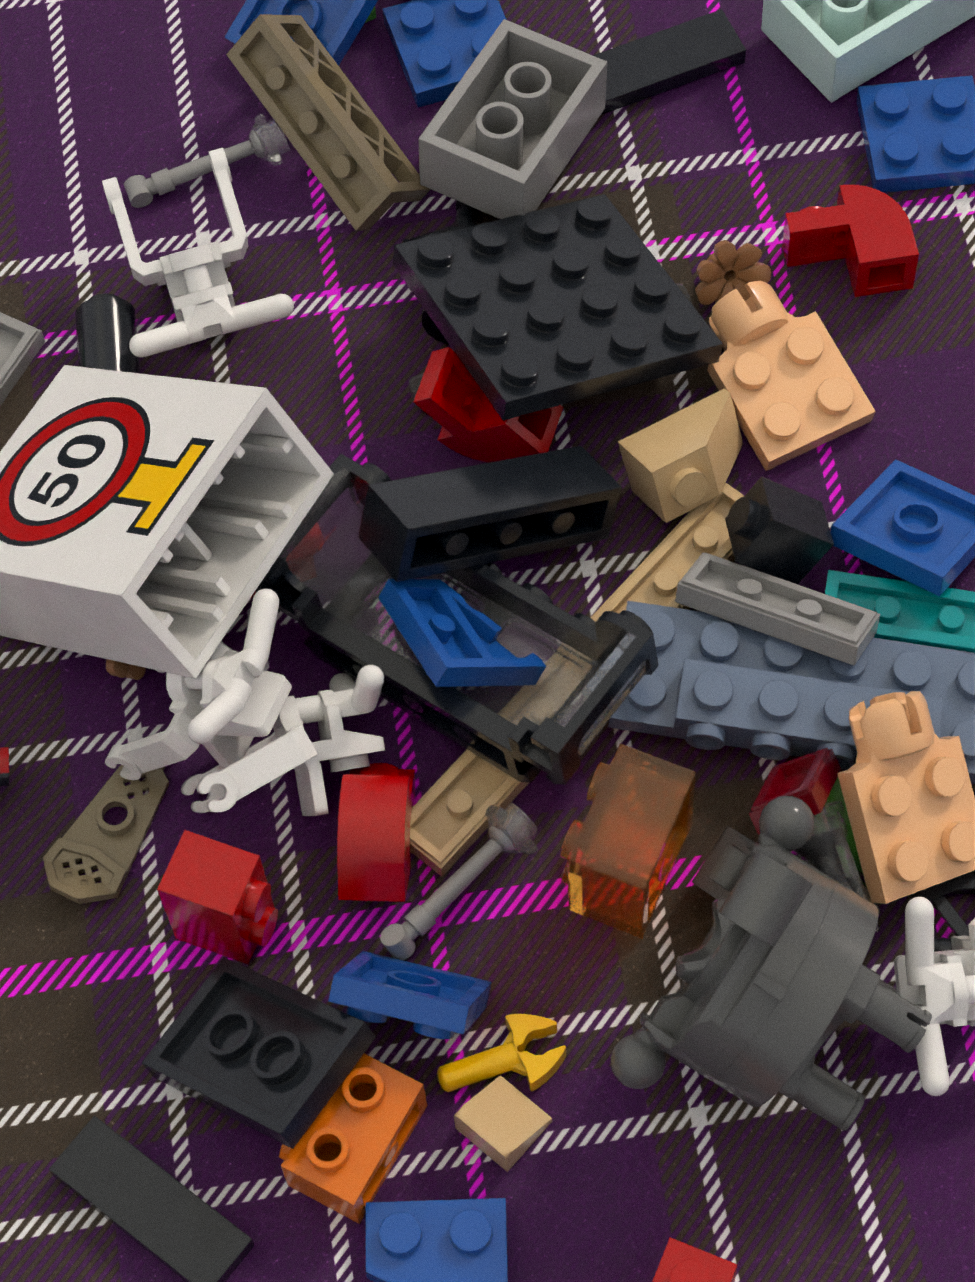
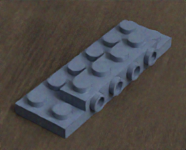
M627 601L626 611H630L643 619L654 634L659 666L652 675H632L612 700L609 728L686 739L689 745L704 750H717L723 748L724 745L751 749L754 755L770 760H782L790 755L802 757L824 748H832L841 770H847L855 764L857 750L849 723V709L864 701L867 709L870 706V700L876 696L893 692H904L907 694L910 691H920L926 699L935 734L939 738L944 736L960 737L970 781L975 784V653L873 638L853 666L705 612Z

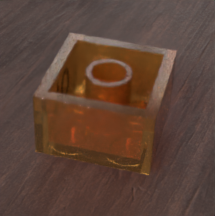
M621 743L610 765L603 762L598 765L587 793V800L592 801L593 804L584 822L577 819L572 822L561 849L560 856L567 859L561 882L568 885L569 910L643 939L692 826L695 771Z

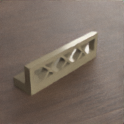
M260 14L226 54L356 231L370 230L393 203L420 201L430 191L429 188L420 185L419 173L301 15Z

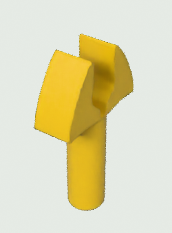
M530 1014L506 1015V1026L509 1034L504 1043L440 1066L437 1070L440 1086L444 1091L451 1092L513 1071L527 1077L530 1091L540 1088L562 1065L566 1058V1046L554 1048L543 1055H534L525 1051V1048L533 1039H541L556 1034L558 1032L557 1022L549 1018Z

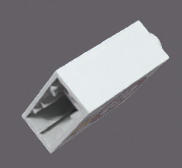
M64 365L0 451V636L196 679L334 473L267 388Z

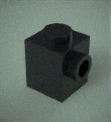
M762 476L744 497L735 501L728 516L725 518L736 562L797 585L834 545L821 501Z

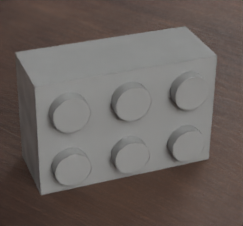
M504 19L419 137L420 185L499 219L516 215L524 216L526 213L536 211L605 109L607 61Z

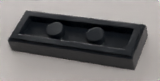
M717 10L593 55L607 61L605 109L601 115L745 63L746 49L723 10Z
M96 1116L88 1122L49 1168L51 1174L185 1282H225L255 1246L253 1240Z

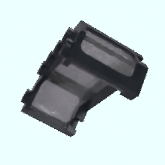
M340 454L329 467L334 475L261 581L256 592L261 589H271L278 595V613L281 611L295 619L303 630L310 633L304 644L325 663L342 673L348 674L355 681L362 667L366 665L379 667L384 674V682L380 692L382 698L467 750H470L519 782L532 783L542 770L547 773L546 777L553 784L566 785L580 767V756L642 677L644 675H652L659 666L654 634L649 625L636 614L626 610L620 613L605 611L596 622L582 613H575L572 616L555 606L548 595L538 587L529 583H524L520 586L503 576L500 569L493 562L413 578L441 579L460 594L470 607L484 613L502 628L496 639L498 643L517 658H525L533 652L546 665L536 685L436 687L378 598L387 580L393 579V577L358 538L368 486L392 480L376 465L364 463L362 466Z

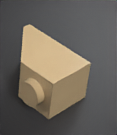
M724 388L618 441L632 492L667 523L720 496L743 445V440L731 394Z

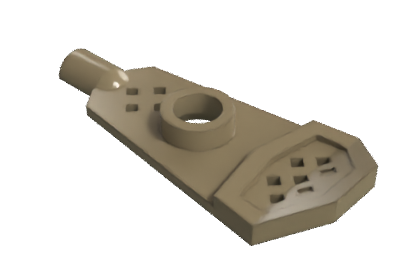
M124 765L118 767L62 838H58L44 855L43 861L51 891L78 904L118 898L169 786V781L163 772L166 766L142 773L140 778L145 777L146 780L139 781V779L128 780L121 777L120 772ZM131 782V784L125 786L124 783ZM149 790L148 794L143 795L144 791ZM134 795L135 798L129 799L128 796ZM113 807H123L128 811L126 819L118 825L107 824L104 821L105 813Z

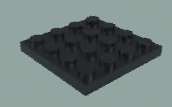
M605 194L532 211L524 216L516 215L394 245L392 264L502 420L719 362L723 343Z

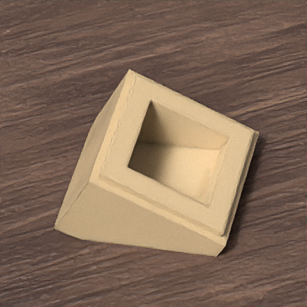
M501 1075L466 1102L454 1114L455 1128L506 1172L513 1167L552 1122V1118Z

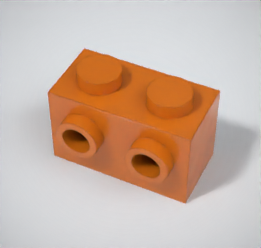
M364 1053L296 1146L292 1149L282 1144L279 1158L284 1160L281 1168L287 1185L360 1224L366 1214V1202L374 1200L428 1106L424 1084Z

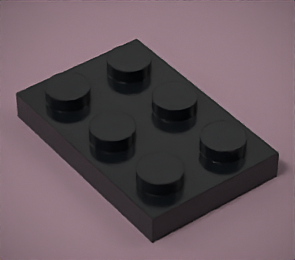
M223 957L142 1061V1064L154 1078L293 1149L376 1036L364 1021Z

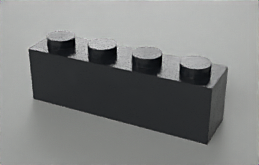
M582 446L375 483L368 486L358 538L393 579L399 582L607 539L622 487Z

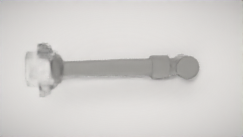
M263 113L254 119L255 124L249 133V140L224 149L228 165L252 154L270 162L272 165L282 164L280 154L290 151L284 132L274 119L267 122ZM210 156L198 158L170 170L167 168L152 173V177L147 179L142 175L131 176L124 183V188L131 205L135 208L145 207L152 202L153 195L159 193V196L175 190V186L212 172Z
M512 803L505 809L494 805L489 806L485 815L488 818L490 840L448 878L422 905L417 904L403 918L405 922L402 925L397 923L391 924L382 931L380 940L394 959L405 960L414 953L416 947L414 940L418 936L423 937L436 924L435 919L501 851L506 853L521 852L527 855L537 851L538 847L531 838L538 832V829L519 807Z

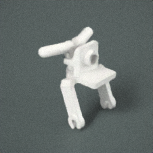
M223 148L208 152L233 238L218 243L216 241L162 256L159 260L145 263L140 258L117 178L113 177L102 180L111 215H115L133 278L144 286L155 283L158 286L166 284L177 319L176 323L135 334L130 339L129 348L132 354L137 357H147L217 335H224L286 318L293 312L294 302L286 294H277L235 306L230 282H228L225 268L231 266L230 262L244 258L248 248V239L231 185V172Z
M261 589L253 597L243 651L239 653L233 651L221 641L196 679L166 673L167 691L173 700L169 710L175 714L170 725L163 732L124 745H113L105 760V764L108 767L116 768L117 764L124 765L120 776L128 780H138L142 773L186 760L202 744L224 769L245 757L254 737H265L271 732L292 688V685L284 675L263 670L269 659L279 607V597L273 590Z
M366 665L358 672L356 683L348 674L339 673L332 677L329 684L330 690L318 691L317 695L301 698L288 696L273 725L274 734L249 747L245 757L224 769L217 765L203 774L189 777L183 783L181 791L184 795H192L195 789H197L199 794L208 793V797L204 801H194L191 804V810L196 813L227 811L233 807L237 800L294 769L302 815L317 816L328 814L322 768L319 761L329 760L331 772L370 766L368 753L385 750L383 737L345 731L342 723L343 717L365 714L375 709L384 682L382 670L375 665ZM318 721L321 741L311 742L304 730L303 724Z
M915 897L907 903L905 908V955H898L894 959L896 991L904 999L932 1014L930 1024L926 1027L921 1025V1027L926 1029V1032L920 1043L916 1046L915 1051L922 1088L929 1095L940 1096L948 1090L950 1085L940 1024H948L953 1027L967 1025L975 1027V918L968 925L969 936L951 937L952 950L934 952L933 905L924 897Z

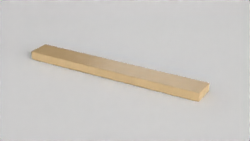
M725 483L720 496L692 509L590 618L596 622L605 611L620 613L626 610L627 601L689 610L691 607L675 602L677 585L703 552L732 562L735 560L725 518L728 516L735 501L744 497V495ZM560 649L546 664V668L536 685H527L499 715L515 725L523 717L537 725H540L546 717L559 723L591 683L595 676V671L590 666ZM466 750L413 806L410 820V852L443 877L528 785V782H519L470 750Z

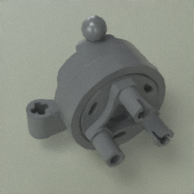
M780 796L771 800L762 810L759 818L761 833L759 834L758 842L752 841L727 825L694 877L692 883L715 898L712 903L714 924L698 949L681 955L676 960V976L683 980L679 992L661 996L650 1015L644 1012L640 1015L642 1028L638 1029L635 1034L622 1038L615 1045L610 1057L611 1070L615 1078L622 1085L632 1089H645L654 1085L662 1077L666 1067L665 1053L752 1107H759L765 1104L777 1092H780L845 1131L859 1114L864 1104L865 1096L815 1065L814 1055L844 1021L851 1024L856 1020L864 1023L899 1045L903 1051L909 1053L916 1048L923 1038L926 1029L921 1027V1025L924 1027L929 1025L932 1014L898 995L896 989L881 980V976L862 964L877 927L878 908L873 903L790 852L803 847L810 840L815 828L814 815L810 807L803 800L793 796Z

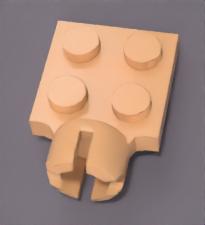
M760 280L744 285L750 294L747 300L744 301L739 291L734 289L719 299L712 307L709 325L723 343L724 353L720 356L719 362L708 365L707 371L719 391L725 388L730 392L738 424L765 471H768L871 422L876 411L816 311L807 316L794 317L785 310L772 286Z
M910 691L907 694L904 692L888 693L872 698L867 709L864 701L850 708L849 723L857 750V757L852 767L837 774L870 902L887 904L974 871L975 796L960 737L944 736L939 738L935 734L926 699L920 691Z

